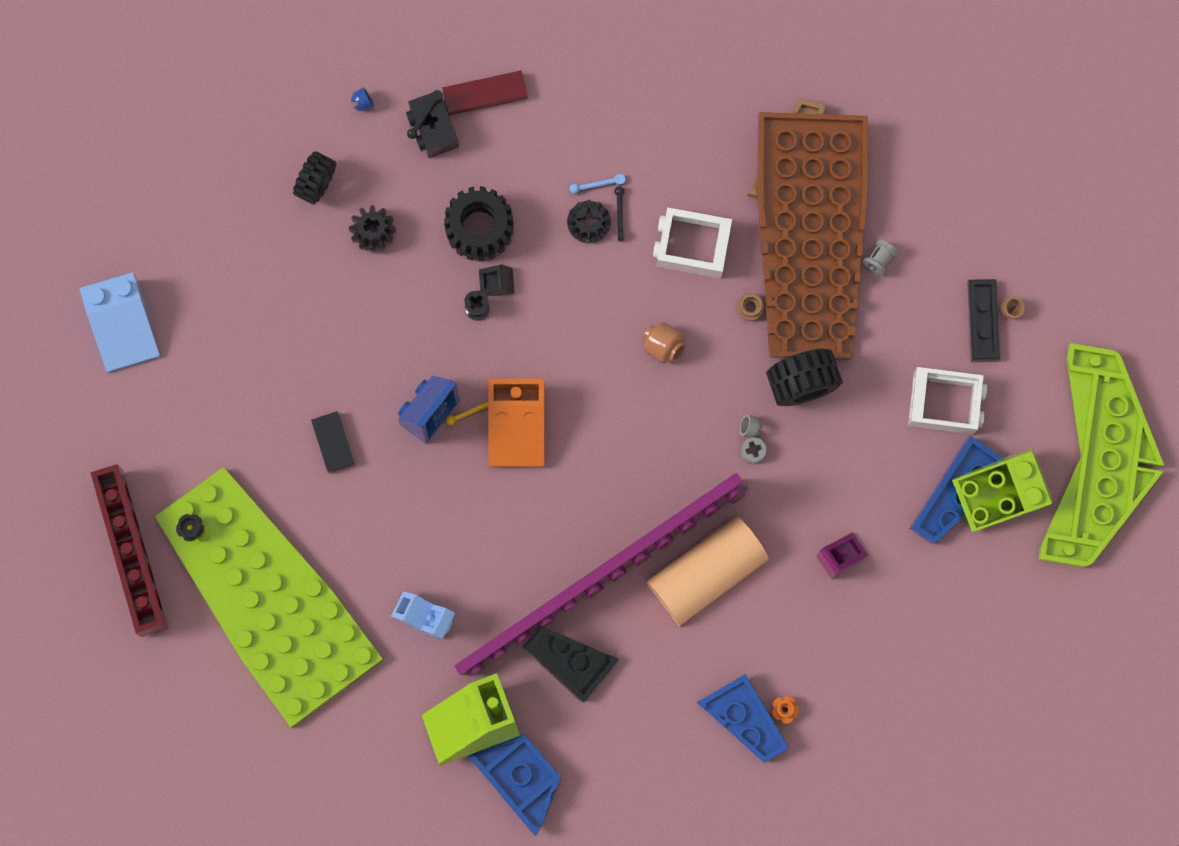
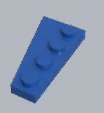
M969 436L909 529L931 544L939 541L965 515L952 479L1003 459V457L974 437Z

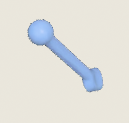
M617 174L612 179L583 185L572 184L569 190L572 194H577L580 190L610 184L621 186L625 182V176Z

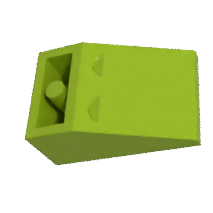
M1033 447L952 479L972 532L1048 506L1053 502Z
M497 673L468 684L422 714L439 766L520 736Z

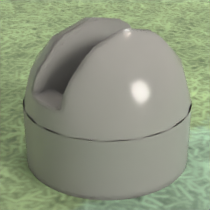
M746 414L740 423V435L752 438L761 434L759 429H763L762 421L755 416Z

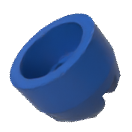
M364 87L353 93L351 103L357 101L359 104L354 109L366 111L374 107L373 101Z

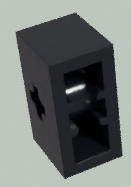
M432 93L408 101L410 111H407L406 115L411 127H414L432 100ZM443 100L436 102L418 129L419 135L416 137L420 151L426 150L428 158L459 147L458 138ZM432 121V124L435 125V128L430 129V127L427 125L428 122Z

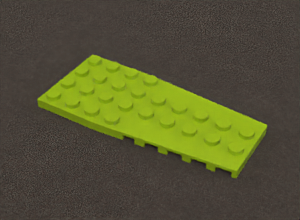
M225 468L218 470L156 515L158 523L239 657L291 728L383 661L382 657L334 592ZM185 514H195L202 519L204 532L201 537H196L195 541H185L176 532L179 519ZM189 525L188 530H192L193 526Z

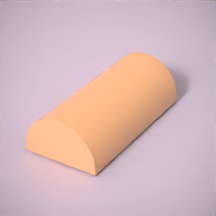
M735 515L645 583L678 627H680L766 563L769 558L750 528Z

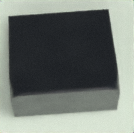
M501 264L479 269L480 291L484 292L486 296L514 294V278L511 267Z

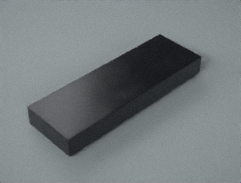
M996 279L968 280L971 362H999Z

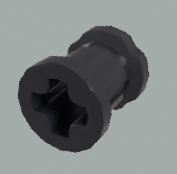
M471 291L466 295L464 299L466 315L474 321L486 318L490 309L486 294L482 291ZM474 302L475 304H478L479 302H481L482 308L480 309L476 307L473 310L472 303Z

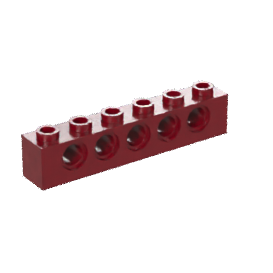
M116 464L90 472L135 633L140 637L167 630L168 625L124 471Z

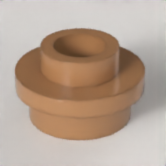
M745 294L737 303L738 314L747 321L759 319L764 312V302L757 294ZM753 304L756 309L753 312H749L745 306Z

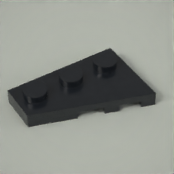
M540 625L522 646L532 658L583 703L619 661L618 658Z

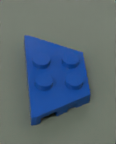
M525 734L468 755L517 816L536 836L540 831L562 779Z

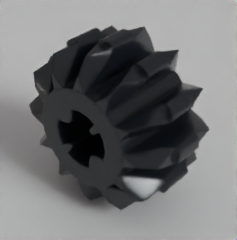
M374 205L370 206V212L366 213L364 208L359 209L361 217L353 215L351 219L355 224L349 226V231L354 233L351 237L352 242H359V249L364 250L369 245L371 253L375 252V246L379 245L381 250L386 249L384 241L392 243L393 237L390 234L396 232V227L391 225L394 221L392 215L385 216L386 210L384 208H381L376 213ZM372 225L374 228H377V231L372 233L371 230H368V227Z

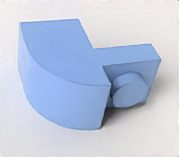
M403 591L391 617L439 640V638L443 639L444 635L450 630L455 613L447 608L433 605L415 594Z

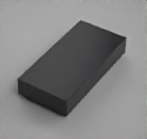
M338 411L312 419L311 422L327 472L331 473L355 465Z

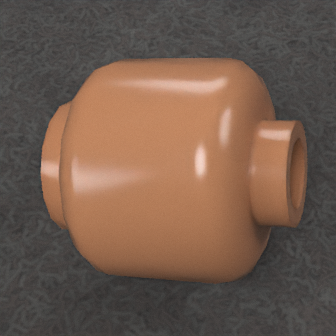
M665 322L659 323L656 326H650L643 337L646 340L644 344L645 351L663 364L677 361L686 347L683 334Z

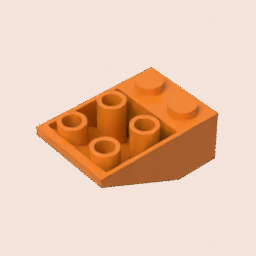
M488 379L489 467H544V379Z

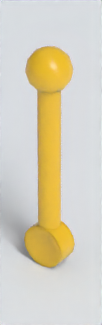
M488 402L455 416L448 415L445 418V422L448 425H454L457 420L488 408Z

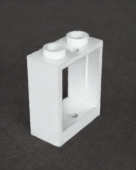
M667 207L666 216L660 215L658 231L663 232L661 242L655 241L653 258H658L657 267L721 279L732 219ZM672 220L719 229L713 263L666 255Z
M917 367L913 373L908 427L974 435L978 427H983L984 411H980L981 400L985 401L987 394V384H983L984 375ZM927 381L972 387L968 424L923 418Z

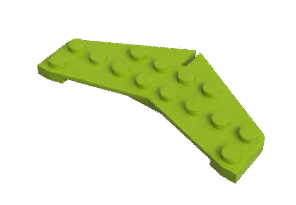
M1070 343L1067 349L1066 361L1081 457L1040 545L1038 561L1085 568L1096 560L1164 472L1138 467V464L1162 468L1164 463L1121 355L1110 349Z

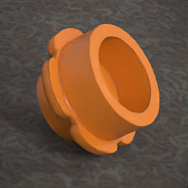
M790 696L776 698L772 704L773 709L771 713L776 721H781L782 724L792 723L793 719L799 715V706L795 704V699ZM783 707H787L788 711L783 712Z

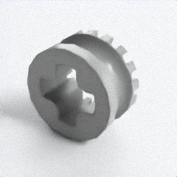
M756 437L748 438L742 444L741 455L744 461L758 464L765 457L766 445L761 439ZM750 444H754L755 447L760 446L761 450L758 451V457L754 458L753 454L746 453L749 450Z

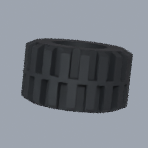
M480 186V191H474V187H469L468 193H464L463 190L457 193L458 198H452L449 202L450 207H446L444 218L446 236L452 249L455 248L460 256L465 254L468 260L478 257V261H484V257L489 256L491 260L496 258L495 253L499 252L502 254L505 251V245L509 246L511 242V235L514 232L511 207L509 204H506V199L502 195L497 196V191L493 189L487 192L486 187ZM484 212L494 218L495 226L486 235L474 236L463 229L465 219L473 213Z
M823 348L805 351L783 359L774 364L766 373L778 406H794L818 399L835 391L843 383L832 350Z

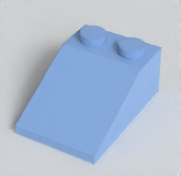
M133 272L79 288L107 373L161 357L139 280Z

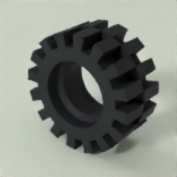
M317 151L312 152L311 156L309 155L307 158V162H304L302 170L299 171V177L296 179V184L293 187V194L312 205H315L316 202L318 203L333 178L332 175L335 172L336 161Z

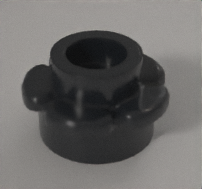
M195 514L183 515L176 526L177 534L183 537L185 541H195L196 537H201L204 532L202 519ZM189 525L193 526L192 530H188Z

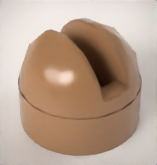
M1016 296L1008 297L1002 302L1001 312L1005 317L1015 319L1023 315L1025 304L1021 298ZM1014 302L1016 306L1008 313V307Z

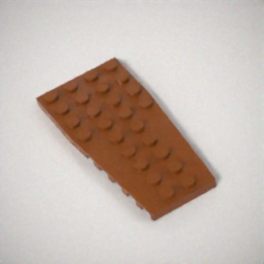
M758 113L757 200L768 346L771 358H788L805 351L821 348L832 350L835 360H851L854 357L855 321L859 300L857 298L861 277L862 241L868 197V116Z

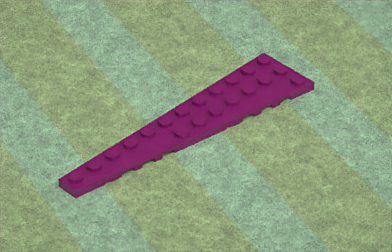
M736 472L464 658L454 667L460 675L469 674L471 677L484 668V662L490 658L495 661L508 652L507 647L513 643L518 645L531 636L530 632L539 627V625L547 626L555 620L554 616L562 611L564 613L569 611L584 596L594 597L605 589L602 584L609 580L614 582L628 573L626 570L633 564L641 565L651 557L649 553L655 549L662 550L674 542L673 538L682 532L686 534L698 525L696 522L705 516L706 518L713 516L728 501L734 504L746 496L744 491L748 489V486Z

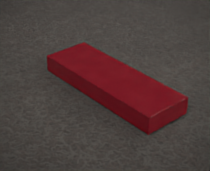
M522 70L442 87L448 115L528 99Z

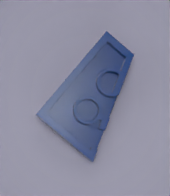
M746 674L697 702L764 763L789 749Z

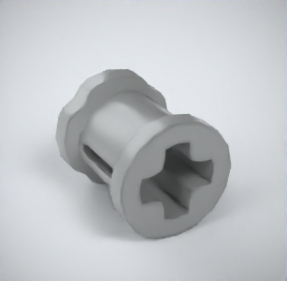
M879 239L875 244L876 248L869 258L863 260V264L874 274L883 276L885 267L892 257H896L898 251L888 242Z

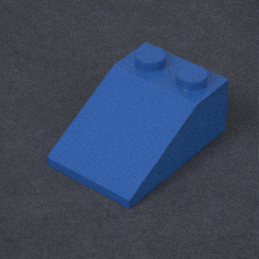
M431 376L428 381L424 379L415 391L417 396L411 403L407 401L398 412L400 416L398 419L399 424L425 444L428 443L445 421V418L460 402L457 385L452 380Z

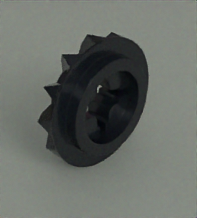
M589 199L584 202H578L570 209L567 226L571 235L578 241L595 243L607 235L611 226V219L608 210L600 202H594ZM588 211H590L592 219H597V222L592 223L590 231H588L586 223L581 222V219H586Z

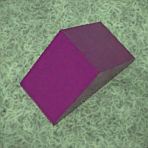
M852 532L822 548L816 557L830 578L834 579L867 557L868 554Z

